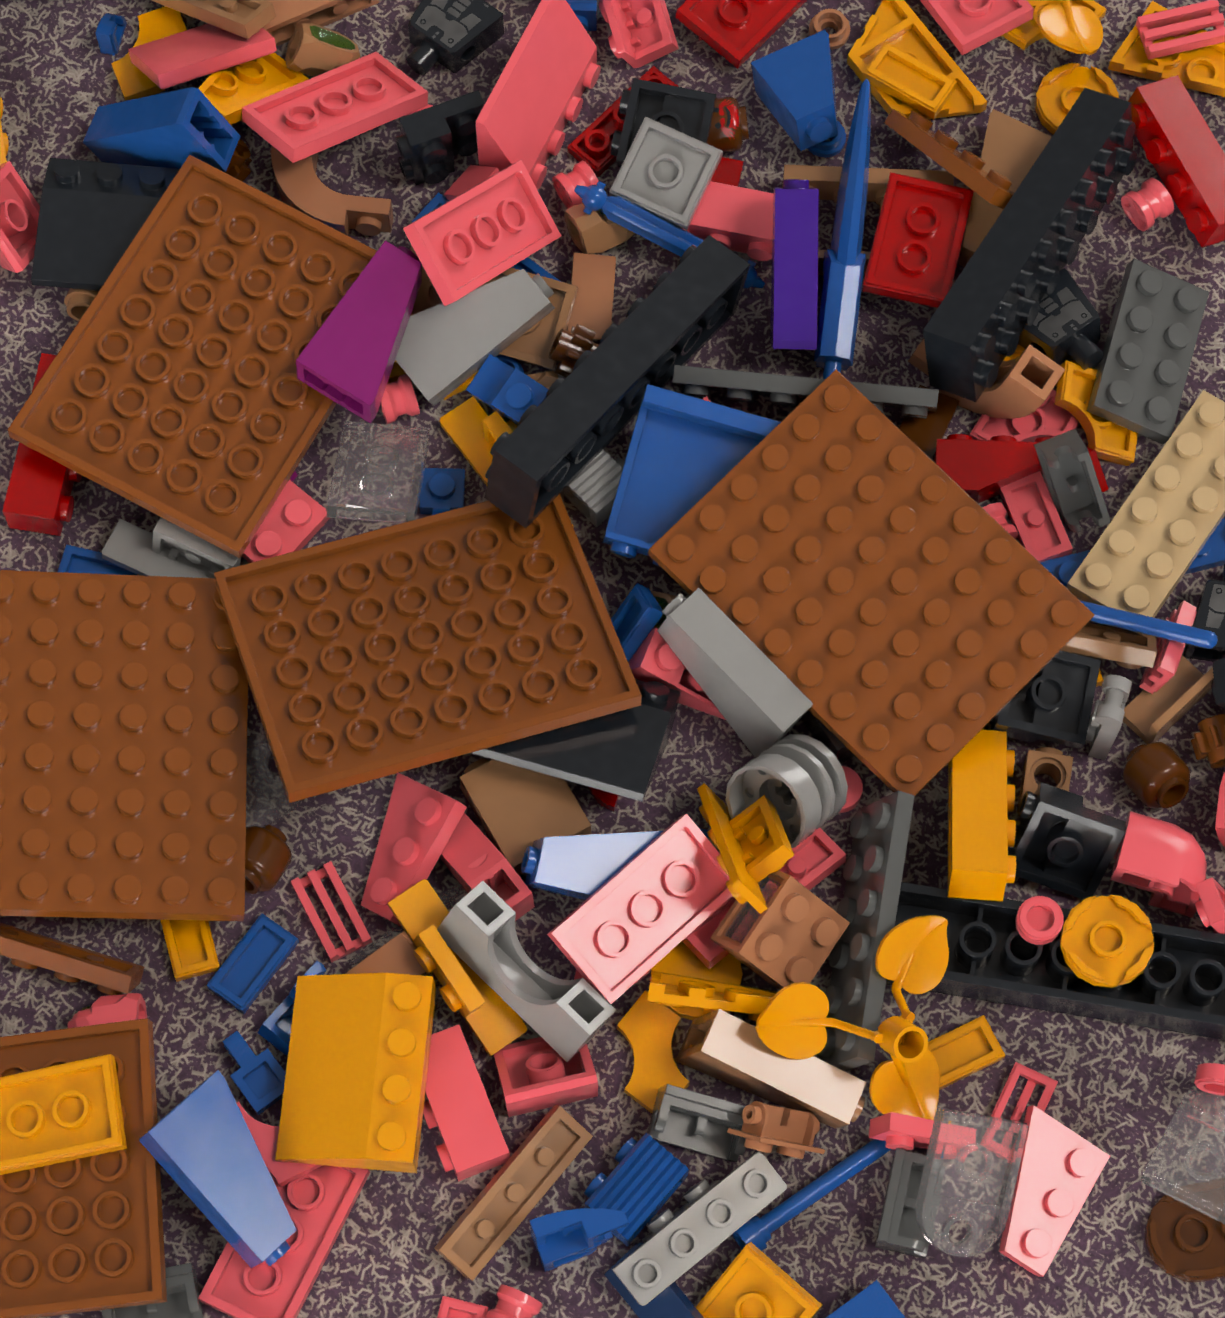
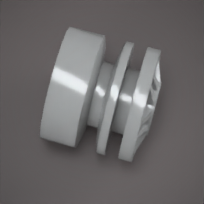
M790 734L775 742L770 748L761 752L758 757L750 760L734 772L727 783L725 800L730 818L733 819L765 795L775 805L790 845L794 848L840 812L846 803L848 785L844 769L835 754L823 743L807 735Z

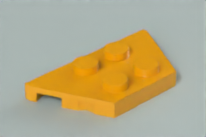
M883 0L875 14H872L866 23L861 38L856 40L848 53L847 64L862 83L864 81L863 72L886 41L957 81L956 89L936 118L976 114L985 111L987 100L905 0ZM871 84V94L888 115L892 109L907 116L913 110L927 119H931Z

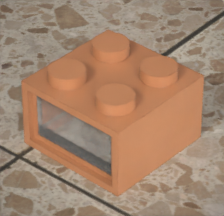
M779 870L769 874L758 883L768 909L760 914L748 901L740 904L736 900L710 939L767 983L781 990L792 983H811L850 922L791 875Z

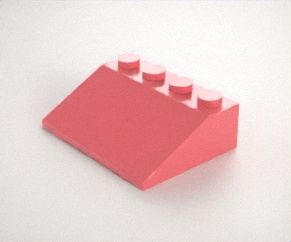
M541 0L475 121L479 166L497 167L501 171L522 160L537 190L545 179L547 166L544 165L550 154L556 156L563 145L565 132L562 131L568 120L575 122L580 114L583 105L581 96L585 88L592 89L601 71V65L597 64V46L566 0Z

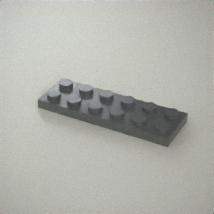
M674 365L673 383L678 388H683L682 394L691 397L704 398L707 396L711 398V391L726 392V398L731 401L754 402V395L770 396L769 402L773 405L794 407L797 406L798 399H806L825 380ZM849 381L883 414L884 407L901 408L902 417L927 419L928 411H937L939 393L937 389Z
M899 790L858 809L850 825V835L853 837L851 854L847 858L843 869L846 886L844 898L839 903L837 913L850 922V924L830 952L829 964L833 968L830 986L825 991L829 1001V1012L826 1018H835L871 1031H877L880 1025L887 980L880 976L876 970V953L881 940L895 927L915 795ZM825 1027L827 1042L824 1049L816 1054L819 1059L843 1071L874 1062L877 1043L834 1027Z

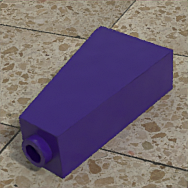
M783 179V188L774 187L770 343L773 349L817 350L819 189L809 188V180Z

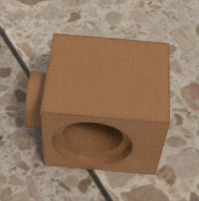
M1040 747L1036 751L1028 750L1023 766L1017 813L1025 792H1036L1038 784L1034 777L1039 774L1051 776L1055 780L1057 788L1069 792L1073 757L1065 756L1062 751L1050 747Z

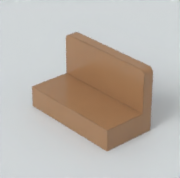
M1182 655L1175 675L1153 694L1143 690L1124 708L1123 722L1146 744L1157 742L1212 689L1211 684L1214 679L1213 667L1203 675Z

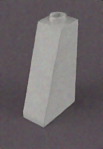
M521 269L478 287L447 306L440 303L410 316L395 360L424 397L435 406L475 374L490 354L496 357L553 311L555 307L548 298L554 292L539 273L531 278L524 269Z
M700 588L694 591L687 599L682 593L679 594L662 611L667 618L657 630L755 757H758L761 752L782 739L813 705L791 680Z

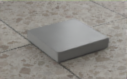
M645 116L613 182L609 195L620 196L656 216L687 230L723 156V151Z

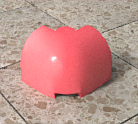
M1130 811L1126 820V833L1114 855L1116 861L1110 880L1152 892L1148 905L1193 918L1197 911L1195 902L1201 900L1195 884L1206 880L1207 863L1204 852L1194 836L1179 826Z

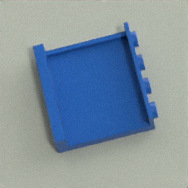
M647 384L602 543L611 545L610 552L620 556L635 558L637 553L649 556L648 550L781 422Z

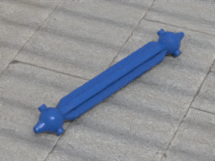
M598 181L597 185H590L588 187L576 185L574 189L582 198L583 205L585 206L583 212L591 215L592 211L601 209L608 220L680 257L691 245L698 247L704 241L620 196H607L604 190L606 184ZM749 259L750 267L743 289L750 287L763 288L765 282L757 275V271L754 268L756 262Z

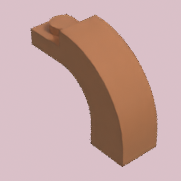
M271 146V160L276 186L283 203L347 236L349 235V229H356L357 232L368 236L378 235L380 232L391 233L393 225L391 199L337 193L325 186L316 175L319 152L292 163Z
M923 338L908 362L928 375ZM1029 344L1019 357L1002 362L995 383L991 388H985L977 402L941 389L939 392L959 400L958 406L981 415L986 414L989 417L1001 419L1021 418L1032 414L1045 402L1065 369Z

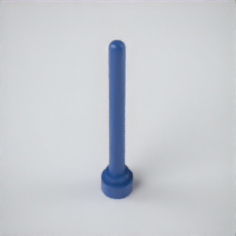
M1081 601L1095 614L1091 620L1092 622L1206 649L1215 647L1218 642L1217 635L1209 630Z
M873 1139L759 1218L757 1215L752 1217L732 1234L733 1238L741 1249L749 1242H752L758 1249L763 1251L767 1248L766 1242L772 1239V1232L892 1149L885 1147L886 1141Z

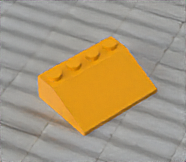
M398 973L297 976L276 1161L417 1173L436 998V986L433 976Z

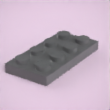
M1135 258L1129 262L1125 269L1103 349V358L1098 367L1087 411L1161 444L1167 442L1173 432L1209 292Z

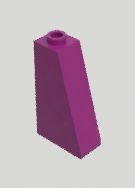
M384 241L296 359L297 379L370 424L376 417L422 283V264L411 250L403 246L395 247L389 242Z

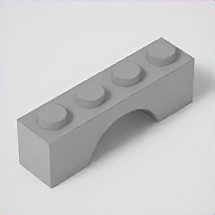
M482 881L454 905L437 930L448 947L568 1062L597 1034L616 1009L584 978L563 980L539 968L529 958L518 940L515 929L516 912Z

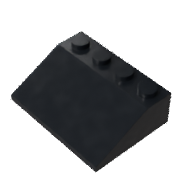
M50 158L42 187L31 276L32 285L100 291L180 169Z
M635 679L642 695L641 706L471 753L643 802L670 739L681 692L670 689L665 684L657 681L645 682Z

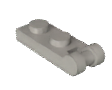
M1107 675L1104 679L1102 691L1106 694L1104 701L1096 700L1093 713L1090 715L1086 741L1091 742L1088 754L1090 757L1106 760L1119 733L1125 714V704L1132 686V682L1126 677Z

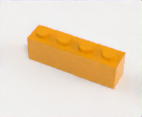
M981 730L948 763V898L1003 901L1006 883L1015 882L1016 856L1008 855V847H1014L1016 821L1008 819V812H1013L1015 785L1007 784V777H1013L1015 751L1007 750V731Z

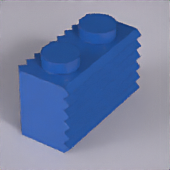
M647 1133L639 1141L631 1137L614 1158L619 1162L617 1167L608 1177L602 1172L597 1175L584 1192V1195L589 1198L585 1202V1208L625 1211L629 1225L611 1231V1233L627 1247L687 1179L689 1169L685 1164L681 1163L678 1158L674 1157L672 1153L667 1151Z

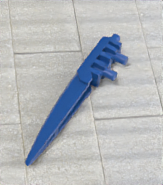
M867 78L860 87L847 141L837 196L831 248L827 249L824 253V281L817 331V350H815L814 355L816 367L824 368L823 379H826L836 369L841 373V370L847 371L850 366H853L866 254H862L861 250L867 202L871 132V84Z

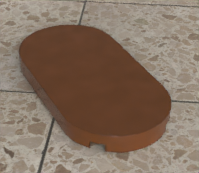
M1225 1179L1174 1189L1166 1193L1151 1209L1145 1225L1146 1246L1153 1261L1168 1275L1185 1282H1204L1225 1278Z

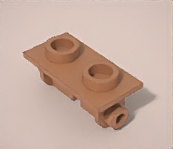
M754 1101L750 1105L745 1106L742 1111V1130L728 1128L727 1133L744 1137V1147L761 1152L771 1153L773 1145H776V1153L799 1159L804 1158L805 1151L825 1153V1149L813 1146L814 1137L820 1129V1122L810 1111L783 1108Z

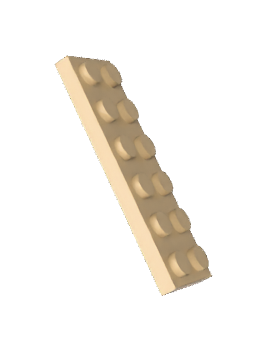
M1204 390L1199 395L1116 513L1111 523H1109L1067 583L1066 588L1078 599L1155 618L1225 516L1224 401Z

